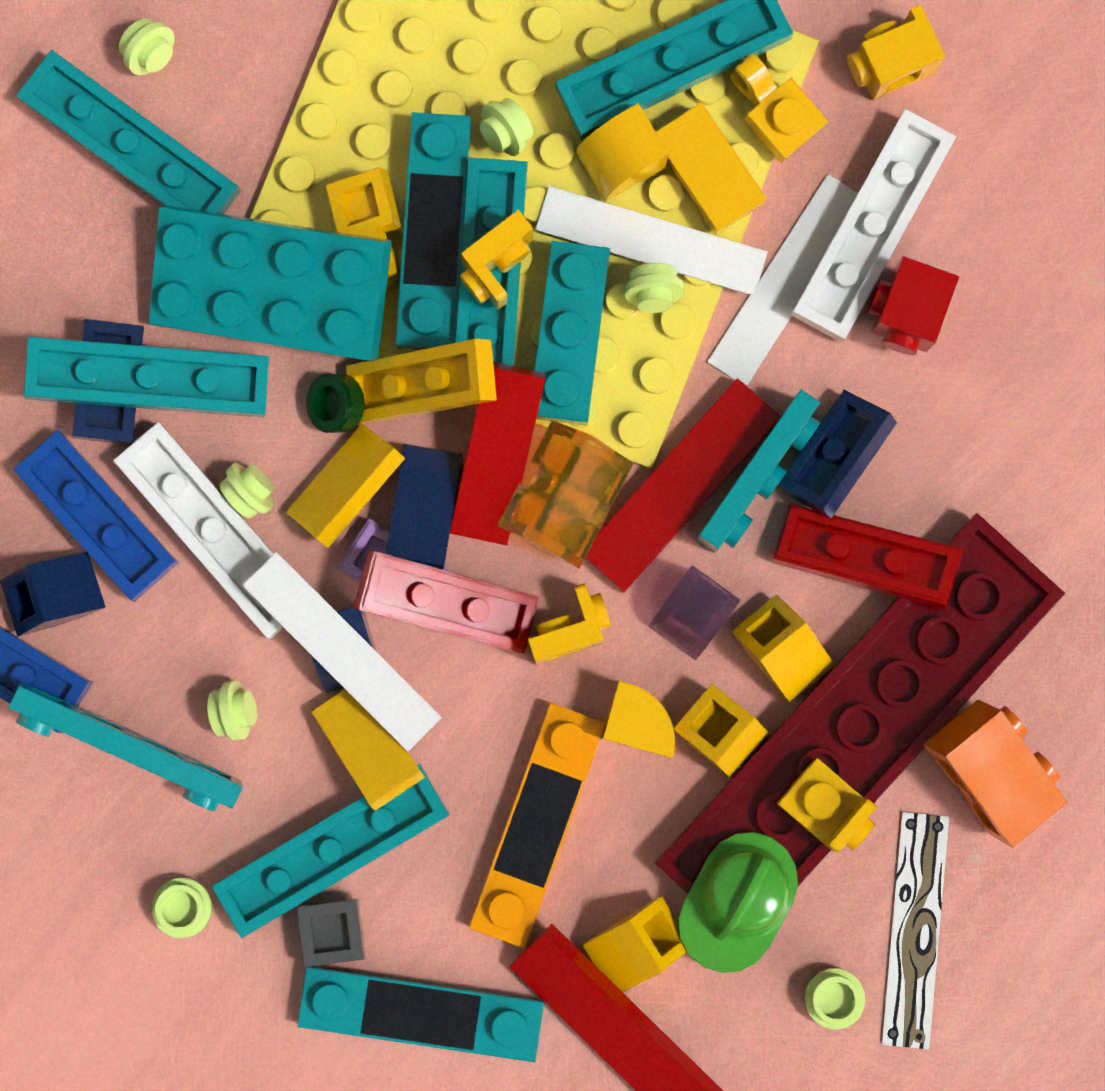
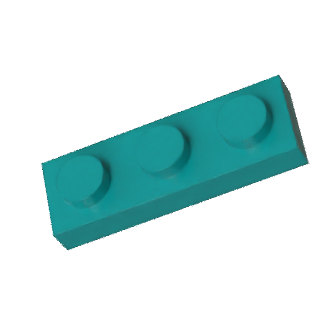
M559 241L551 242L535 371L546 373L537 414L538 420L588 426L610 248Z
M802 389L798 392L696 538L697 542L713 553L721 547L723 542L732 548L735 547L753 521L750 516L744 513L757 494L767 500L786 474L787 470L778 465L790 446L801 452L820 425V422L813 418L812 414L821 402Z

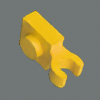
M754 53L729 76L734 85L755 106L743 120L780 164L829 122L792 77L778 88L765 64Z
M377 167L326 185L337 232L387 239L386 232L401 228L388 171ZM392 246L388 278L399 274V266Z

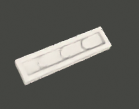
M907 109L903 111L791 316L841 343L844 342L957 136Z
M157 422L113 461L266 638L271 640L284 627L242 585L274 553L231 506L223 494L163 425Z

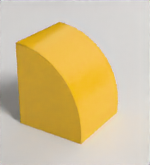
M639 103L604 123L591 133L576 150L577 156L604 202L665 169L668 158L665 147Z
M777 594L731 631L756 666L789 703L835 666L807 622Z
M618 681L602 739L673 758L675 734L671 719L663 705L646 690L630 683Z
M713 684L707 688L674 728L686 742L729 779H732L771 736L753 715Z
M662 896L623 917L582 945L593 964L622 992L662 973L687 953L680 939L679 923Z

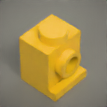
M922 4L910 9L903 25L898 27L896 21L892 20L868 31L864 35L865 41L861 43L859 50L847 55V62L856 84L860 88L867 86L874 101L936 74L946 56Z

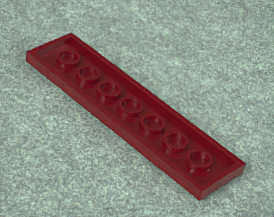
M975 513L947 543V545L963 549V556L947 610L897 597L654 863L688 894L707 857L720 842L735 834L755 832L772 837L787 849L796 865L799 886L831 850L776 803L813 759L818 758L862 797L868 798L871 802L875 803L925 748L923 744L950 721L1065 595V592L983 517Z

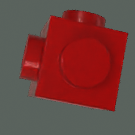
M903 256L894 269L890 283L880 279L868 309V313L877 316L871 333L884 337L882 344L896 352L916 355L917 350L927 353L937 341L960 276Z

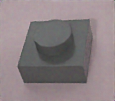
M359 898L300 905L297 907L304 967L364 960L366 958Z

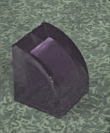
M692 565L648 627L696 661L741 600Z

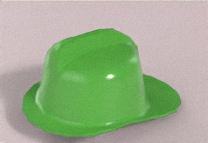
M751 832L735 834L725 839L707 857L684 900L679 916L680 939L689 956L701 966L720 973L742 971L757 963L770 948L793 905L798 888L796 865L787 849L772 837Z

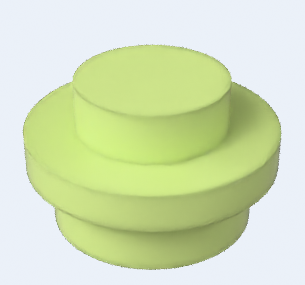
M143 18L134 22L127 28L119 42V52L123 56L125 66L135 75H146L164 68L173 54L174 32L165 23L154 22L149 18Z
M504 98L500 102L492 100L481 108L482 122L479 125L480 131L487 144L496 152L504 151L510 156H517L525 150L526 141L533 136V128L524 110L514 100L510 98Z
M648 263L635 267L630 272V281L625 285L626 300L631 304L637 305L639 310L647 313L667 311L673 307V303L684 296V283L677 277L676 268L665 263Z
M233 463L226 470L227 477L219 486L226 500L241 515L252 519L257 513L266 514L274 507V502L270 495L274 491V487L269 478L258 467L250 464L246 468L239 463Z
M236 680L225 682L222 684L221 689L210 692L207 710L209 722L214 733L218 737L228 736L233 741L246 739L251 726H254L257 721V706L253 694L249 690L245 691L241 683Z
M181 877L164 883L157 890L151 909L154 922L162 932L174 938H187L199 933L206 927L211 918L213 906L209 892L200 882L191 878Z
M829 968L818 972L809 981L804 996L805 1006L811 1018L819 1025L828 1029H843L854 1024L861 1016L865 1006V992L860 981L853 974L843 969Z

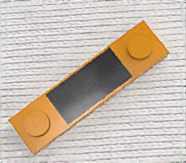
M550 703L469 929L515 946L526 948L606 722Z

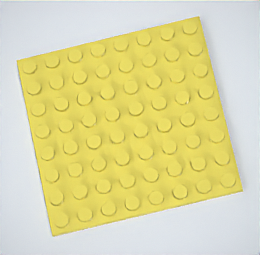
M339 0L250 218L337 232L326 185L377 167L388 171L401 228L386 232V237L388 240H392L391 246L397 258L399 274L387 278L378 359L418 351L397 349L395 345L412 112L471 116L469 157L528 161L524 217L534 229L533 240L526 244L531 252L521 261L514 366L535 371L551 242L559 241L581 244L535 230L548 188L552 186L604 202L576 154L578 146L586 138L580 140L555 89V82L708 10L721 2L716 0ZM792 30L793 36L790 41L757 57L765 64L778 88L790 77L801 88L820 40ZM739 65L643 110L656 132L702 102L759 188L762 189L774 155L743 120L755 106L734 85L729 77ZM504 98L514 100L524 110L531 122L533 136L526 141L525 150L517 156H510L504 151L496 152L487 144L481 134L479 127L480 122H482L481 108L492 100L497 102L502 101ZM666 163L665 169L605 202L741 243L752 215L751 212L716 235L668 163ZM610 253L588 426L536 419L535 425L652 470L723 286L677 273V277L684 283V296L673 303V307L667 311L659 313L643 312L638 309L637 305L631 304L626 300L625 285L630 281L631 270L647 263Z

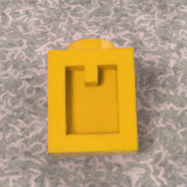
M519 209L461 253V262L466 269L459 275L463 284L480 304L489 299L497 310L508 303V294L491 271L498 267L502 273H505L520 263L531 252L526 244L533 240L534 228Z
M586 583L575 586L574 593L583 621L573 624L571 616L566 615L536 626L539 636L528 639L536 665L604 643L601 630L611 627V623L601 593L590 596Z
M818 758L813 759L776 803L827 848L836 853H839L845 845L851 851L856 849L876 824L869 817L877 806L868 798L862 797Z

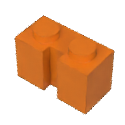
M978 699L923 745L948 779L955 783L965 796L963 798L986 831L996 839L1014 848L1068 802L1055 785L1060 780L1056 769L1041 753L1035 752L1033 754L1022 738L1028 732L1020 719L1006 706L998 709Z

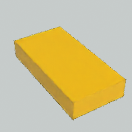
M702 102L656 131L668 153L667 163L716 235L766 203L767 198Z
M362 423L286 513L324 546L329 548L403 462L405 457Z
M346 689L311 711L374 811L425 778L409 751Z

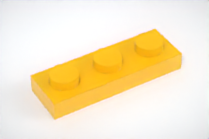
M471 339L375 359L373 361L346 365V375L353 377L359 383L364 394L365 408L359 424H371L497 400L492 343L488 339Z

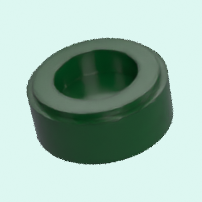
M324 374L313 381L307 393L306 409L311 423L318 430L325 433H346L353 430L362 419L365 408L364 394L359 383L353 377L346 374Z

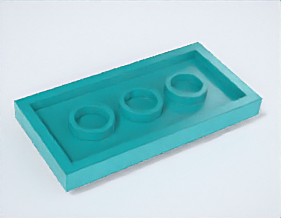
M174 206L159 207L148 324L373 361L379 358L392 240Z

